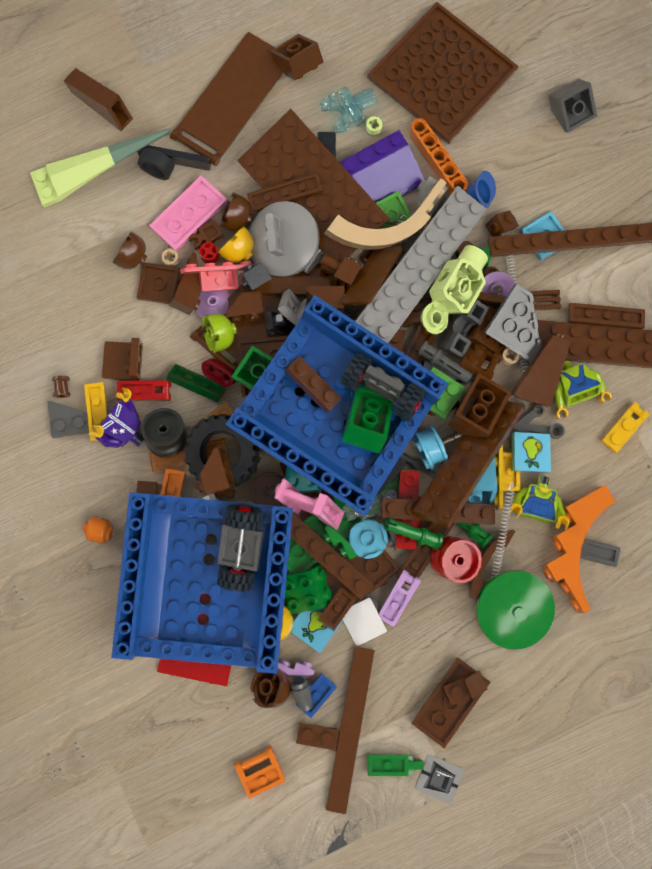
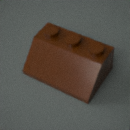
M478 373L466 390L448 426L463 435L489 437L512 392Z

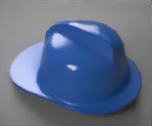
M488 171L480 173L476 181L467 187V194L485 208L490 206L496 194L495 180Z

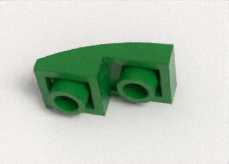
M330 526L324 528L325 532L322 534L327 544L331 542L332 546L340 543L341 546L338 548L343 558L347 557L348 560L357 557L350 544L340 533Z

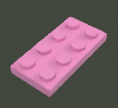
M200 176L149 227L177 252L189 241V236L196 234L198 228L206 224L228 203V200L205 178Z

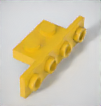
M503 445L495 456L497 492L493 505L496 506V510L503 509V492L520 491V472L512 471V453L503 452Z

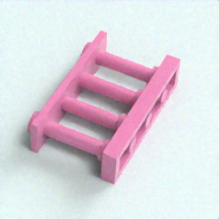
M285 479L282 480L281 484L277 485L275 499L285 507L293 508L294 514L299 516L301 510L307 511L317 516L327 526L336 531L338 530L344 512L328 496L320 493L318 498L313 499L301 494Z

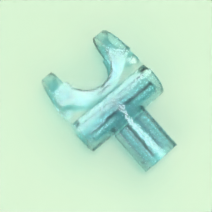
M344 87L323 99L320 103V108L322 111L336 110L342 114V117L332 126L334 132L342 133L362 124L366 119L362 110L376 104L377 98L371 88L353 96L350 90ZM335 102L340 104V108L335 105Z

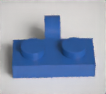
M321 673L315 682L310 685L313 707L308 711H303L310 718L313 717L337 688L324 674Z

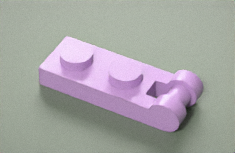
M403 570L379 612L382 621L392 627L396 625L421 582L420 578H414L409 575L408 571ZM404 581L411 585L409 589L402 586Z

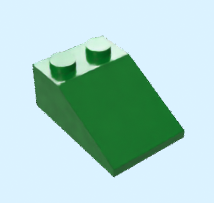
M360 385V388L355 391L344 427L342 442L380 454L387 440L393 402Z

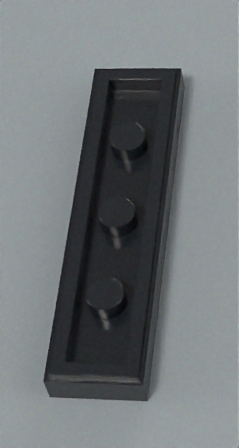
M151 145L137 151L140 157L143 149L152 148L168 156L175 165L207 171L211 169L209 156Z

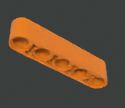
M422 118L415 119L411 124L410 137L438 179L441 178L446 182L445 186L448 188L447 192L449 195L454 191L455 186L461 187L466 192L468 187L466 178L428 123ZM435 157H439L442 160L438 161L435 159Z

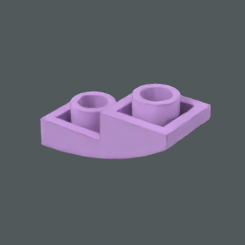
M280 659L278 662V669L286 674L303 676L313 675L315 669H312L313 664L304 660L301 663L296 662L294 669L290 667L291 663Z

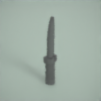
M404 452L399 458L413 466V469H419L433 479L437 475L430 468L426 469L420 460H415Z

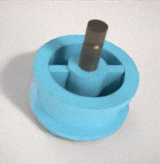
M432 424L422 432L418 433L416 431L412 437L419 451L418 454L422 463H424L426 469L430 468L431 471L434 470V466L448 460L444 446L461 439L458 431L441 439Z

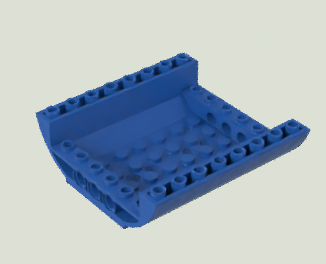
M314 295L303 311L302 317L239 409L236 408L225 425L365 517L375 502V496L430 408L440 398L449 383ZM358 352L373 360L372 366L374 368L379 367L390 377L399 378L405 384L404 392L411 383L426 390L419 409L409 422L394 414L397 404L393 403L387 440L380 454L342 442L345 427L344 421L347 420L355 391L342 385L341 378L346 367H348V363ZM300 356L341 397L339 402L328 413L321 407H313L311 404L312 398L306 392L302 397L295 394L294 390L300 386L285 370L297 357Z
M129 492L111 658L133 660L138 656L257 668L256 672L277 674L293 508ZM232 504L251 505L263 511L262 526L259 529L264 530L259 569L257 572L255 571L253 589L246 592L242 590L241 592H237V590L230 591V589L225 590L224 587L220 588L217 585L219 568L223 566L218 564L222 525L225 523L226 508ZM214 534L217 537L215 545H209L206 542L207 535ZM206 554L214 555L215 562L212 565H207L204 562ZM204 593L209 594L211 597V602L207 605L202 604L200 601V596ZM199 614H207L209 622L207 624L199 623Z

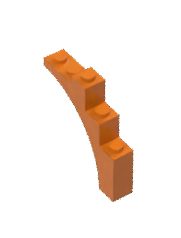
M606 484L564 507L565 515L569 519L571 526L552 537L555 549L562 554L542 565L545 569L543 573L549 581L551 580L552 583L561 581V589L565 594L568 593L573 609L579 611V613L591 610L584 595L580 579L579 563L581 548L586 533L594 520L604 509L616 501Z

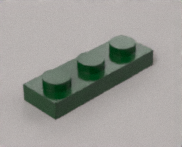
M177 364L172 367L166 380L215 402L220 401L227 388L212 379Z

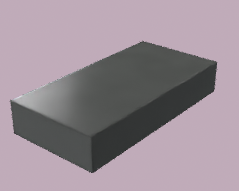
M584 539L580 559L617 567L620 547Z

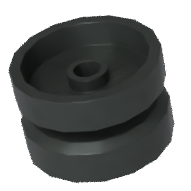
M159 408L147 414L142 421V435L147 448L152 454L158 457L169 458L180 453L187 444V441H185L187 438L185 425L177 411L170 408Z

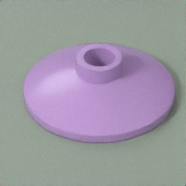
M492 272L484 277L486 283L481 291L488 294L499 293L502 296H507L515 281L507 273ZM495 286H501L502 290L497 291Z
M226 290L201 292L198 298L201 302L196 310L201 318L209 314L224 315L228 310L230 294ZM216 300V303L211 304L210 301Z

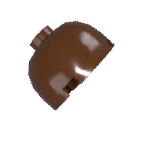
M233 192L230 196L232 201H228L221 219L224 223L220 224V227L230 231H238L245 224H250L253 214L250 213L251 207L247 199Z
M130 231L112 263L123 269H133L138 264L143 265L147 258V255H145L146 245L143 239Z
M278 669L277 674L255 673L251 682V692H254L255 698L253 700L259 707H279L290 696L291 682L287 674L282 670Z

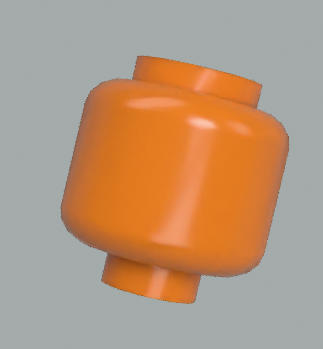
M93 516L89 521H85L83 526L86 539L100 544H104L107 540L111 539L114 529L110 520Z

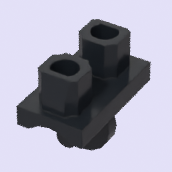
M267 312L269 322L266 323V332L271 336H276L277 334L281 336L290 335L296 325L282 313Z

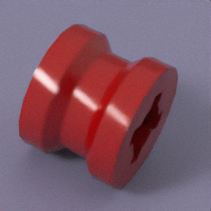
M211 242L201 245L199 253L202 261L205 264L216 263L219 259L217 246Z

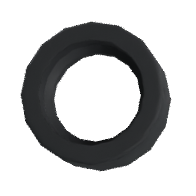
M152 148L143 149L137 163L144 172L160 180H168L175 167L174 162L168 156Z

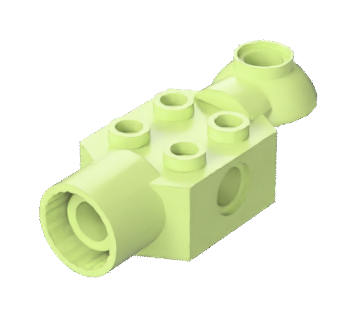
M467 245L458 259L447 261L429 292L432 302L423 309L420 316L421 324L430 333L439 334L444 331L448 324V314L469 313L483 289L486 281L482 269L488 260V256L478 247Z

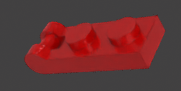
M168 380L117 381V392L124 394L122 388L129 389L132 401H171V394H169L171 382ZM156 388H162V393H156Z

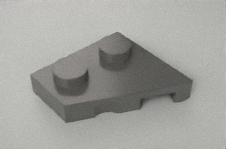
M48 401L52 438L89 433L87 412Z

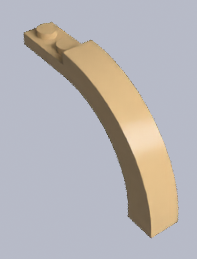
M440 178L412 216L396 226L385 229H368L354 225L338 215L324 234L343 245L358 249H382L399 244L415 234L431 218L428 213L434 207L432 202L435 198L439 199L445 192L443 187L446 182Z

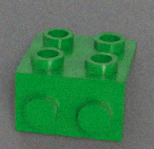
M321 564L313 565L307 571L287 575L284 601L291 614L323 609L331 602L332 592L328 588L326 572Z

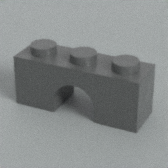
M476 299L469 313L454 314L437 347L450 356L463 358L472 342L466 338L468 330L473 325H481L489 308Z

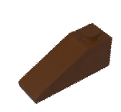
M192 252L186 265L197 264L198 267L197 254L195 252ZM199 273L181 275L169 306L188 315L193 310L196 311L201 302L198 300L201 293Z

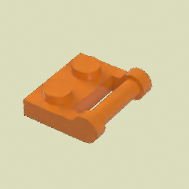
M272 746L265 748L266 751L243 762L238 761L234 763L248 799L286 781ZM268 758L270 759V765L246 776L244 770Z

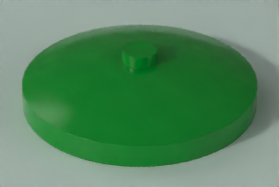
M508 570L492 577L481 589L476 602V618L480 629L490 641L506 649L517 650L536 644L549 631L555 615L554 598L549 587L534 574L523 570Z

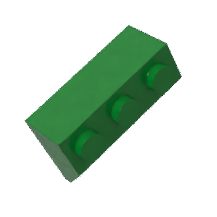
M252 346L231 378L252 390L273 358Z

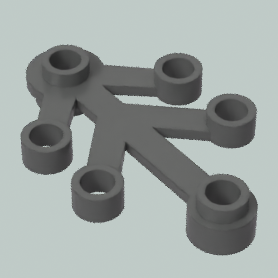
M523 402L517 403L523 405L524 411L526 410V405ZM536 405L512 429L523 433L550 434L552 439H559L565 433V428L560 423H554L550 427L528 424L536 417L544 414L545 409L542 405ZM540 408L541 414L536 413L535 409ZM557 429L558 435H554L552 430ZM510 432L506 439L510 443L509 447L512 450V433Z

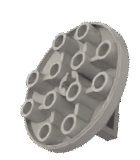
M282 201L267 206L255 217L249 229L254 239V248L251 251L253 254L251 256L255 264L262 262L267 272L273 276L288 277L301 272L312 262L318 250L319 229L316 220L307 209L294 202Z

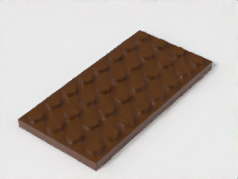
M291 108L237 160L262 189L316 172L319 173L323 192L290 202L301 205L313 215L319 229L318 249L324 253L323 257L327 253L329 256L341 261L344 257L349 258L358 250V248L343 245L324 234L338 215L354 225L368 229H380L390 220Z

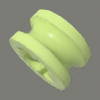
M376 116L370 117L366 122V131L370 135H378L382 130V120ZM373 123L377 124V127H375V129L371 128V125H373Z

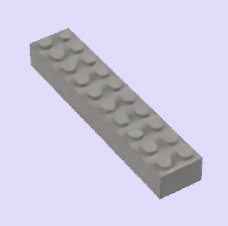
M457 186L384 281L372 302L366 305L355 322L389 343L439 275L446 262L450 260L486 211V208Z

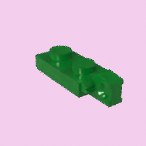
M367 754L368 776L413 775V770H424V761L413 760V755Z

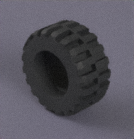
M211 415L207 419H202L197 426H193L190 430L192 432L190 436L187 435L185 440L187 441V446L184 447L186 458L184 460L185 464L189 466L190 474L194 475L198 482L201 480L200 474L207 463V444L212 437L218 434H229L240 445V459L231 468L236 487L248 481L251 475L258 469L257 465L261 460V448L225 425L231 417L230 415Z

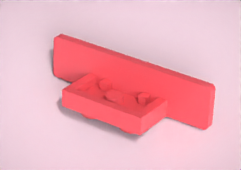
M242 261L240 265H233V262H224L222 266H215V263H206L204 267H197V264L185 265L186 268L180 270V273H199L201 292L239 289L237 271H243L242 268L249 265L251 261Z

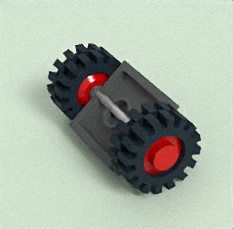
M359 352L356 353L342 375L341 384L353 391H357L360 385L363 384V381H365V387L397 404L394 414L409 422L419 409L426 390L411 383L404 392L405 384L399 378L390 377L379 367L374 368L372 366L373 360Z
M244 504L227 506L225 523L222 525L218 564L223 565L220 566L217 585L220 588L224 587L225 590L230 589V591L237 590V592H241V590L246 592L253 589L255 571L257 572L259 569L264 530H259L262 526V509Z

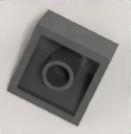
M577 79L548 95L552 112L567 133L597 117L590 82Z

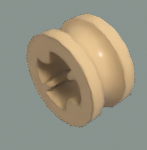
M174 249L164 250L161 255L164 265L170 267L177 266L179 263L177 252ZM168 255L175 257L172 262H169Z
M507 348L502 354V362L505 365L512 366L519 360L520 355ZM508 352L510 355H515L513 361L510 358H506Z

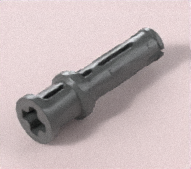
M427 340L417 353L418 356L421 355L428 359L430 364H437L465 382V384L473 375V373H470L444 356L442 350H437L429 345Z

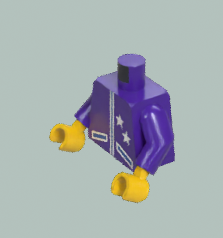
M122 388L124 394L116 393V397L122 399V402L118 401L101 425L92 426L95 428V432H89V436L96 437L104 447H124L129 441L139 446L144 440L143 436L136 431L141 425V421L130 398L131 391L129 389Z

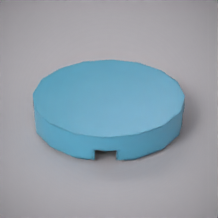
M368 519L354 524L349 532L348 541L357 556L369 559L382 554L386 548L388 537L386 530H384L380 523Z

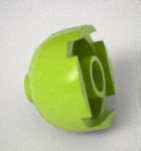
M222 314L203 316L202 327H206L207 332L204 333V338L210 351L215 353L227 349L232 344L234 334H236L235 324L231 323Z

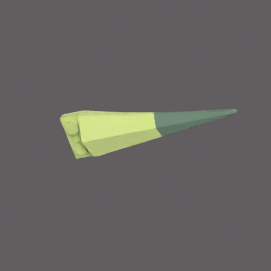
M165 129L46 164V167L31 172L32 180L43 207L45 208L62 201L115 164L168 135L171 130Z

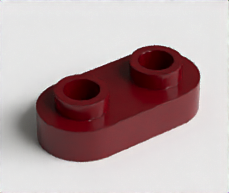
M209 358L202 363L201 369L203 374L224 387H230L236 382L231 378L235 371L217 359Z

